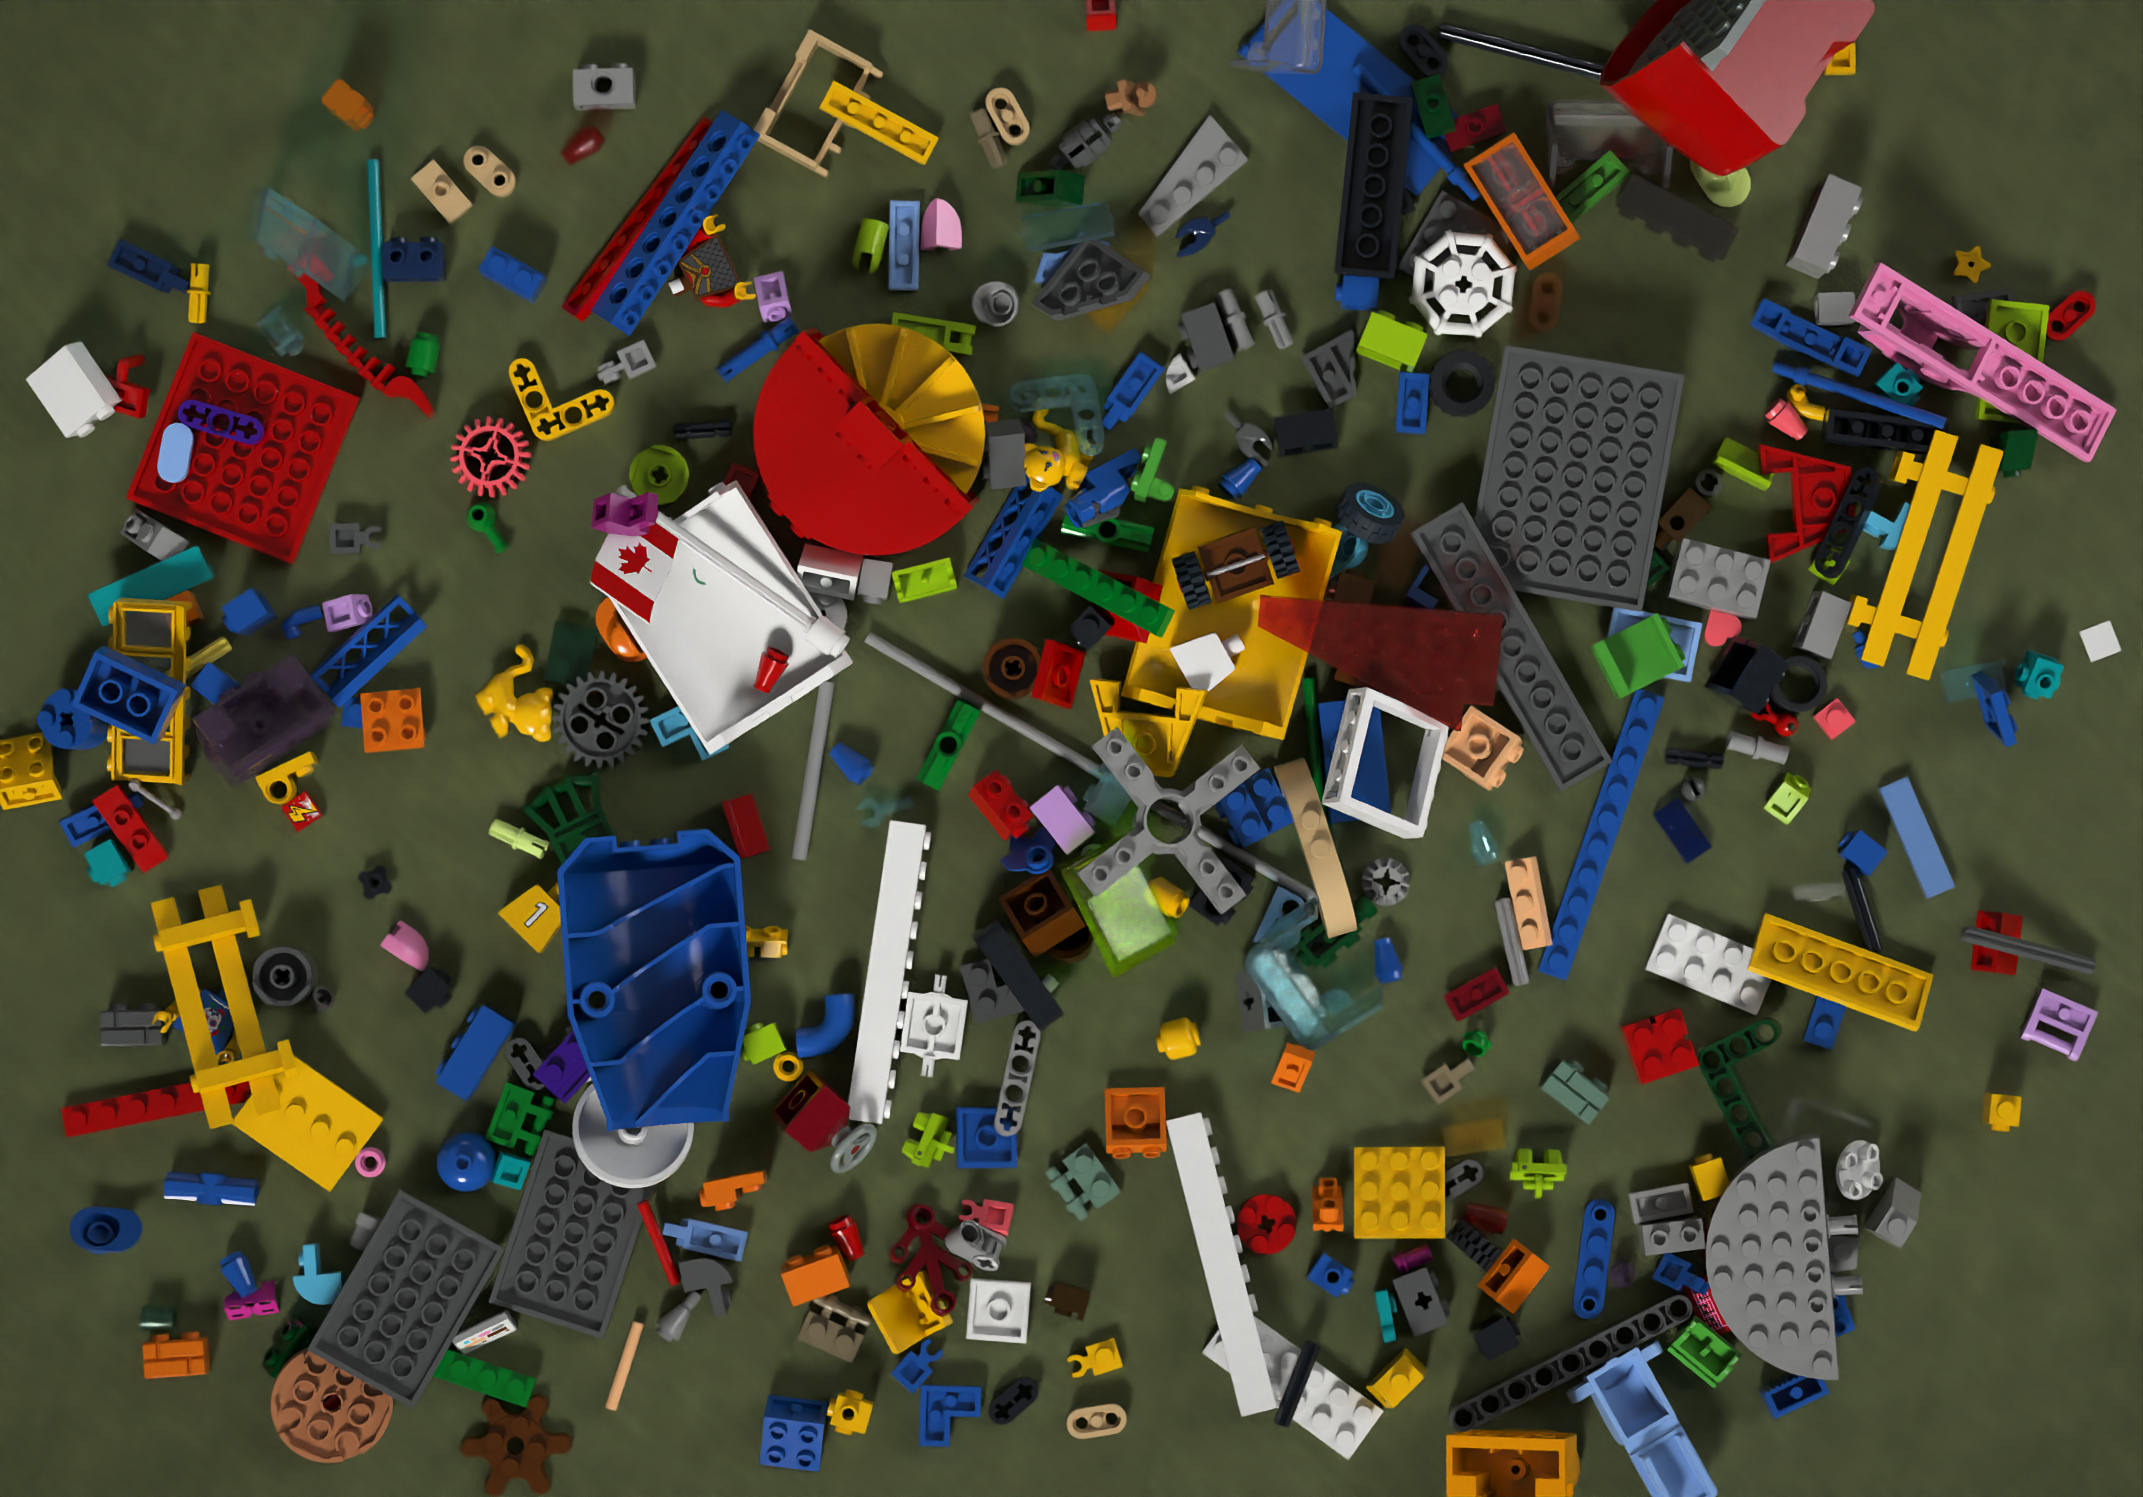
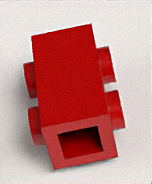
M997 769L975 784L968 793L970 799L1004 841L1011 836L1017 839L1030 829L1028 823L1033 818L1030 805L1025 799L1017 796L1013 791L1011 781L1005 775H1001Z

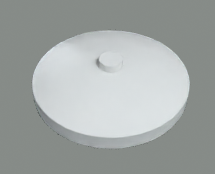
M591 1084L583 1093L576 1106L572 1132L579 1158L595 1176L615 1186L642 1188L665 1180L682 1165L691 1148L694 1123L607 1131L605 1114L595 1087Z

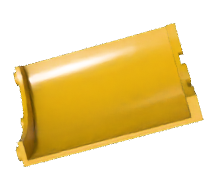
M1193 485L1191 490L1179 488L1153 580L1154 583L1163 586L1159 602L1175 610L1162 638L1150 633L1147 644L1135 643L1121 696L1175 712L1176 688H1191L1171 653L1170 648L1212 632H1216L1221 642L1238 634L1245 650L1230 658L1236 669L1207 692L1197 719L1237 730L1252 731V733L1284 740L1342 531L1331 528L1332 522L1324 519L1315 518L1314 522L1303 521L1272 514L1273 509L1256 504L1255 509L1216 498L1210 496V490ZM1283 520L1288 537L1291 538L1294 546L1295 557L1301 572L1277 579L1269 557L1267 564L1274 581L1273 585L1217 604L1210 581H1207L1206 584L1212 602L1189 610L1176 578L1177 575L1172 558L1195 551L1203 573L1205 567L1198 550V545L1255 526L1262 549L1267 551L1260 528Z

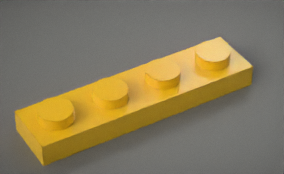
M836 81L832 82L819 107L824 112L922 165L926 164L939 139L935 135Z

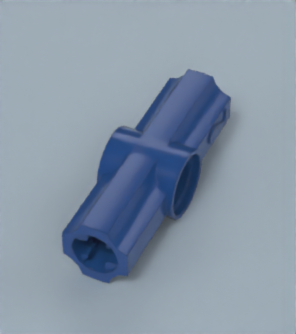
M173 1171L166 1173L163 1191L164 1198L195 1200L199 1204L224 1205V1203L255 1206L259 1195L258 1179L226 1177V1174L199 1172V1174H189Z

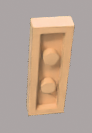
M1536 856L1505 862L1522 950L1553 945Z

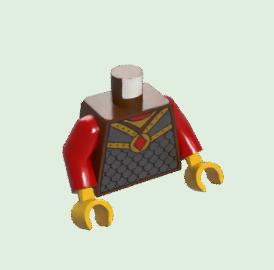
M714 214L704 219L703 225L678 261L683 274L668 281V284L675 297L691 290L696 301L702 302L705 306L728 308L742 300L754 299L756 295L746 293L747 286L752 285V282H740L719 235H714V233L725 229V224L718 225L717 227L714 225V219L718 216V214Z

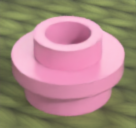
M375 1147L362 1149L355 1159L356 1169L365 1177H375L381 1174L386 1165L383 1152ZM369 1156L376 1159V1165L373 1168L366 1165V1159Z

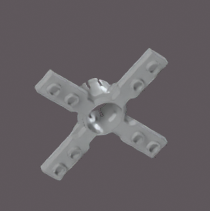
M1118 727L1092 746L1138 806L1137 813L1132 818V827L1135 828L1077 873L1095 897L1108 889L1151 853L1157 855L1175 854L1220 914L1226 912L1246 896L1245 892L1215 853L1198 836L1201 826L1200 815L1260 769L1243 745L1232 751L1183 791L1173 788L1162 789L1154 779V774ZM1155 801L1172 802V805L1180 811L1183 819L1187 820L1182 824L1184 829L1182 834H1185L1184 836H1178L1174 841L1166 844L1158 841L1151 835L1147 827V814L1149 809L1155 806Z

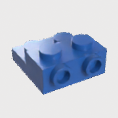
M1269 768L1249 777L1213 805L1220 819L1227 818L1231 828L1227 829V832L1233 844L1236 846L1240 843L1242 849L1293 822L1288 804Z

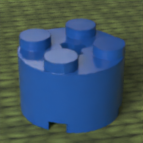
M61 688L52 693L44 702L41 712L37 716V724L41 728L43 735L48 742L58 748L72 750L92 749L99 746L107 737L109 723L71 706L78 691L77 689Z

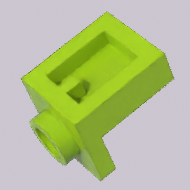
M1787 772L1781 784L1764 804L1763 809L1788 825L1809 799L1811 788L1808 782L1799 775L1793 776Z

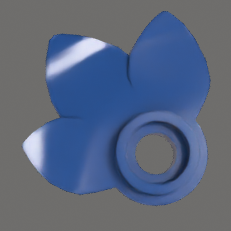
M1044 826L1035 833L1033 839L1022 836L1015 839L1014 836H1011V854L1004 856L1000 861L1005 868L1011 871L1027 870L1033 874L1044 873L1054 863L1052 851L1056 841Z

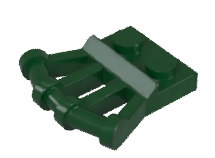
M593 770L591 774L569 775L567 773L561 776L562 780L554 784L547 783L543 785V789L529 804L525 803L521 807L547 833L561 864L569 858L585 838L616 836L602 808L599 770ZM592 786V811L587 813L575 787ZM564 791H568L580 816L568 822L556 795ZM547 801H549L560 823V826L555 829L537 813Z

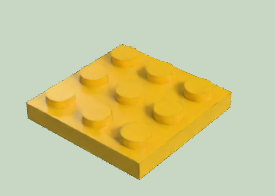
M1354 1147L1355 1239L1445 1238V1147Z

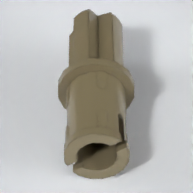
M987 108L973 112L969 116L979 136L977 142L983 146L991 167L994 169L1004 166L1008 160L998 138L1000 133L995 131Z

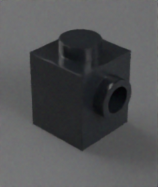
M429 967L404 993L425 1014H429L436 1006L442 1009L453 998L450 994L454 989L450 984L453 979L441 967L438 970L434 967Z

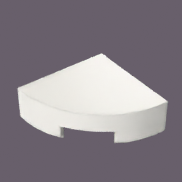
M1181 353L1171 361L1167 369L1166 386L1170 395L1196 380Z

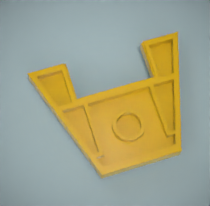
M1090 679L1104 736L1118 727L1154 776L1173 777L1208 690L1187 687L1176 688L1175 716L1120 711L1122 681Z

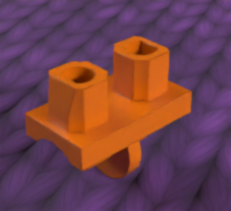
M1320 1178L1319 1186H1312L1313 1231L1321 1229L1325 1232H1329L1332 1229L1343 1231L1342 1186H1337L1336 1178Z

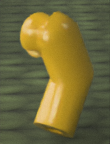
M1800 384L1793 385L1787 392V400L1798 415L1822 421L1825 414V406L1811 404L1805 394V387Z

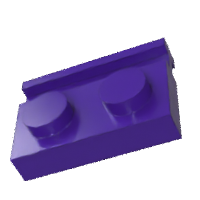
M574 1031L567 1036L533 1073L564 1104L590 1078Z

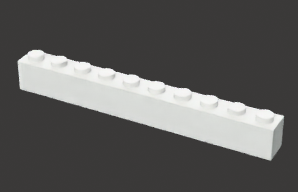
M890 820L848 1101L850 1120L882 1124L884 1118L890 1117L892 1101L886 1100L888 1088L894 1089L896 1071L891 1070L892 1058L898 1059L901 1041L895 1040L897 1028L903 1029L905 1011L900 1010L901 998L907 999L909 981H904L905 970L912 968L914 951H908L910 939L916 940L918 922L913 921L914 909L920 910L923 892L917 891L919 879L925 880L927 862H922L923 850H929L931 832H926V825Z
M1200 1112L1168 1120L1166 1125L1241 1417L1277 1408L1276 1401H1280L1281 1397L1277 1382L1272 1384L1270 1382L1268 1372L1273 1371V1366L1269 1353L1263 1354L1260 1342L1266 1341L1262 1324H1255L1253 1312H1257L1258 1308L1254 1294L1248 1295L1245 1283L1251 1281L1247 1265H1240L1238 1253L1243 1252L1239 1235L1233 1236L1230 1224L1235 1223V1218L1231 1205L1225 1207L1223 1195L1227 1194L1228 1191L1224 1176H1217L1215 1165H1219L1220 1160L1216 1147L1210 1148L1207 1136L1213 1135L1209 1118H1202Z

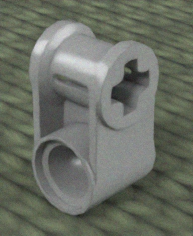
M965 1220L948 1232L945 1240L947 1248L953 1254L987 1271H995L999 1268L1000 1261L998 1258L1001 1249L1005 1248L1007 1240L1003 1235L993 1232L973 1220Z

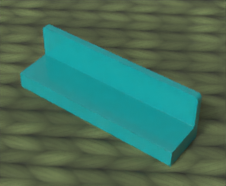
M194 546L89 593L88 598L102 627L110 624L108 618L110 606H113V602L119 598L165 600L212 579L216 574L211 564L207 565L199 547ZM125 611V617L138 611Z

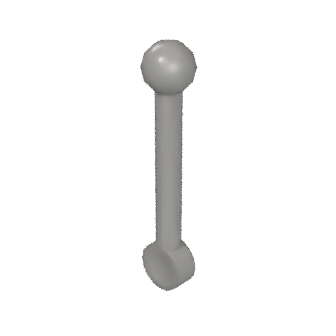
M131 779L129 781L128 788L131 791L140 792L170 813L172 819H180L182 813L179 809L170 807L144 789L139 780Z

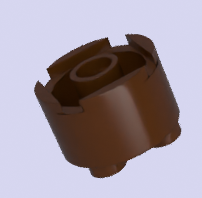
M1008 638L995 643L988 650L983 662V673L989 688L998 696L1011 700L1022 699L1032 694L1041 660L1038 650L1030 642L1020 638ZM1015 661L1019 662L1018 668L1021 673L1019 675L1015 673L1012 676L1007 675L1008 669L1005 667L1006 664L1013 665Z

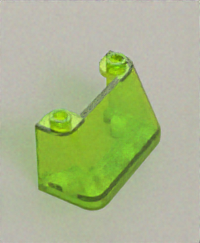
M1123 835L1058 866L1113 979L1176 944L1174 937L1178 936L1171 919L1165 921L1138 865L1097 897L1091 893L1077 873L1123 838Z

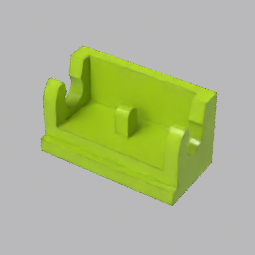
M950 557L891 572L899 603L958 589Z

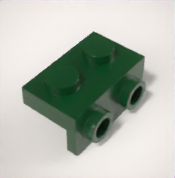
M294 1315L282 1327L280 1337L274 1346L266 1351L262 1363L263 1368L270 1376L276 1379L284 1364L296 1353L309 1346L317 1329L307 1325L300 1317Z

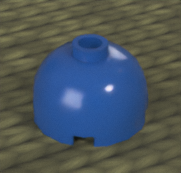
M459 1132L449 1137L440 1146L436 1158L437 1171L442 1181L450 1188L461 1192L475 1191L487 1185L491 1180L497 1162V1153L492 1143L485 1139L483 1135L473 1132Z

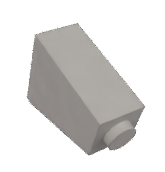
M1894 1177L1863 1228L1886 1243L1901 1248L1917 1224L1921 1193L1897 1177Z

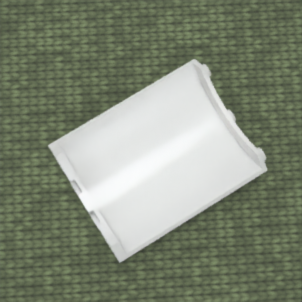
M737 480L726 486L723 482L715 485L708 490L710 494L708 498L673 520L811 618L814 616L818 619L822 615ZM679 541L670 572L654 602L650 625L610 598L709 754L714 753L853 664L845 649L836 658L833 655H826L805 640L807 633L803 631L804 628ZM770 646L788 654L787 662L789 665L774 684L770 693H765L756 689L753 685L756 680L761 653L765 652L767 647Z

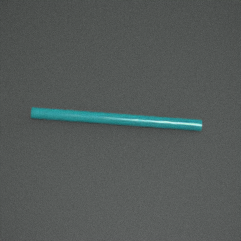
M378 159L367 160L374 338L385 339L386 314L384 280L382 279L383 240L380 167Z

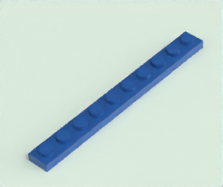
M1641 689L1633 693L1611 756L1613 762L1608 765L1550 931L1553 945L1545 946L1537 969L1539 972L1564 981L1568 978L1661 711L1664 697Z

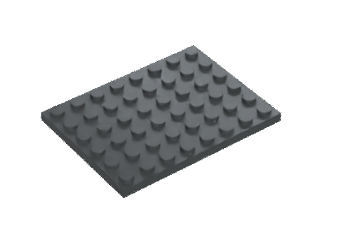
M1505 344L1474 523L1514 591L1642 612L1685 374Z

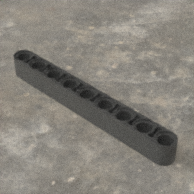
M1680 1293L1668 1294L1454 1403L1448 1410V1420L1454 1429L1461 1432L1470 1431L1686 1321L1692 1314V1303ZM1677 1299L1682 1300L1685 1305L1684 1311L1680 1315H1672L1670 1312L1671 1303ZM1649 1313H1655L1658 1318L1657 1325L1652 1329H1646L1643 1325V1319ZM1621 1327H1628L1631 1331L1630 1339L1624 1343L1618 1342L1616 1332ZM1597 1340L1602 1341L1604 1344L1603 1353L1599 1356H1592L1589 1352L1590 1344ZM1574 1354L1577 1357L1576 1367L1571 1370H1565L1562 1366L1563 1358L1566 1355ZM1541 1368H1547L1551 1374L1549 1381L1543 1384L1537 1383L1535 1379L1536 1372ZM1516 1381L1521 1382L1524 1387L1523 1393L1518 1397H1511L1508 1393L1510 1384ZM1488 1395L1495 1396L1497 1400L1496 1407L1490 1411L1483 1410L1481 1406L1483 1398ZM1460 1409H1466L1470 1413L1469 1421L1462 1425L1455 1423V1413Z

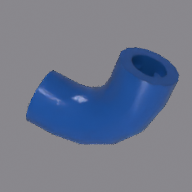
M854 994L824 996L825 1017L822 1022L813 1027L796 1028L798 1058L815 1057L830 1053L846 1040L854 1023Z

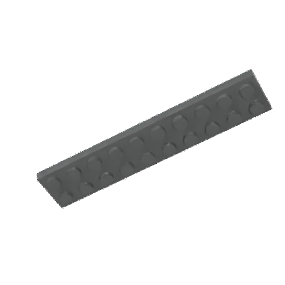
M1463 502L1411 531V537L1558 791L1566 790L1613 762Z

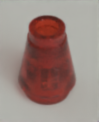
M590 123L587 127H581L565 146V149L561 151V154L572 166L601 150L606 140L600 131Z
M1468 1202L1463 1219L1468 1220L1470 1223L1494 1236L1496 1233L1503 1235L1510 1212L1504 1211V1207Z

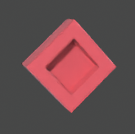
M1835 698L1812 716L1830 740H1833L1856 722L1838 698Z

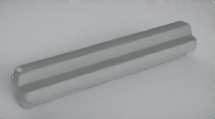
M1509 897L1497 899L1495 907L1512 982L1515 986L1529 983V976L1512 901Z

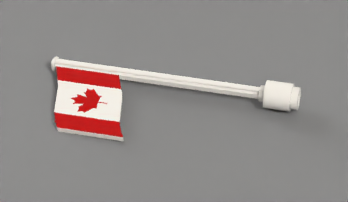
M626 485L620 486L615 494L630 499L637 496L628 490ZM660 511L656 524L649 526L648 534L627 536L608 533L595 559L590 584L648 625H650L654 602L670 572L679 541L804 628L803 631L807 633L805 640L826 655H833L837 658L850 640L845 635V630L825 616L821 615L818 619L814 616L811 618Z

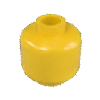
M1186 1017L1162 1023L1160 1034L1155 1035L1159 1052H1165L1171 1060L1194 1055L1197 1052V1046L1202 1045L1196 1022L1191 1023Z

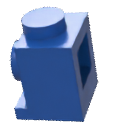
M1323 1251L1306 1275L1307 1279L1336 1298L1340 1293L1346 1295L1355 1282L1351 1278L1354 1273L1352 1270ZM1332 1271L1338 1273V1280L1334 1283L1327 1280L1328 1273Z

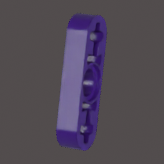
M196 400L184 401L178 409L179 420L184 425L196 430L247 445L258 444L265 435V428L259 420ZM193 406H196V411L207 415L208 409L212 410L207 417V427H203L205 421L199 418H193L192 422H189V417L185 415L186 410H192ZM219 414L227 415L230 421L228 428L223 431L216 430L213 425L214 418ZM236 418H240L237 424L244 427H249L251 423H254L253 428L258 430L257 434L251 435L249 439H246V433L235 430ZM234 430L236 433L235 436L231 435Z

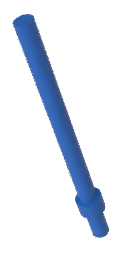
M1361 62L1352 69L1373 94L1391 96ZM1413 119L1411 135L1448 174V180L1454 186L1458 185L1472 201L1476 200L1481 193L1466 177L1468 173L1460 165L1457 167L1431 138L1427 139L1425 131Z
M1778 361L1774 363L1772 372L1794 379V383L1803 386L1809 384L1941 429L1946 424V417L1811 373L1809 368L1803 366L1796 368Z

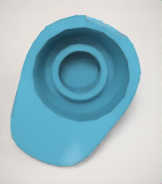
M1340 523L1334 528L1342 531L1329 580L1344 569L1360 565L1365 559L1369 548V542L1358 538L1353 533L1351 534Z

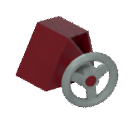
M810 1068L770 1113L784 1132L810 1153L833 1145L835 1150L830 1160V1166L836 1173H844L858 1165L870 1152L877 1137V1130L872 1124H863L853 1130L848 1127L850 1106L831 1085ZM844 1155L843 1161L839 1164L841 1156Z

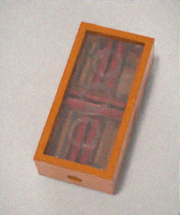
M1514 132L1464 164L1465 169L1529 270L1534 269L1581 239Z

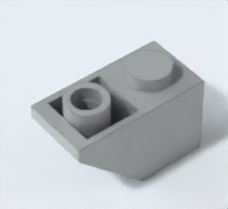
M137 508L127 517L124 527L120 532L124 537L162 561L183 552L189 543L188 540Z

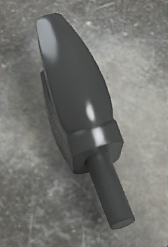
M1228 411L1224 417L1238 430L1235 437L1241 451L1247 458H1252L1260 466L1267 467L1268 463L1253 447L1254 442L1261 441L1268 449L1273 450V443L1267 432L1251 422H1247L1243 426Z

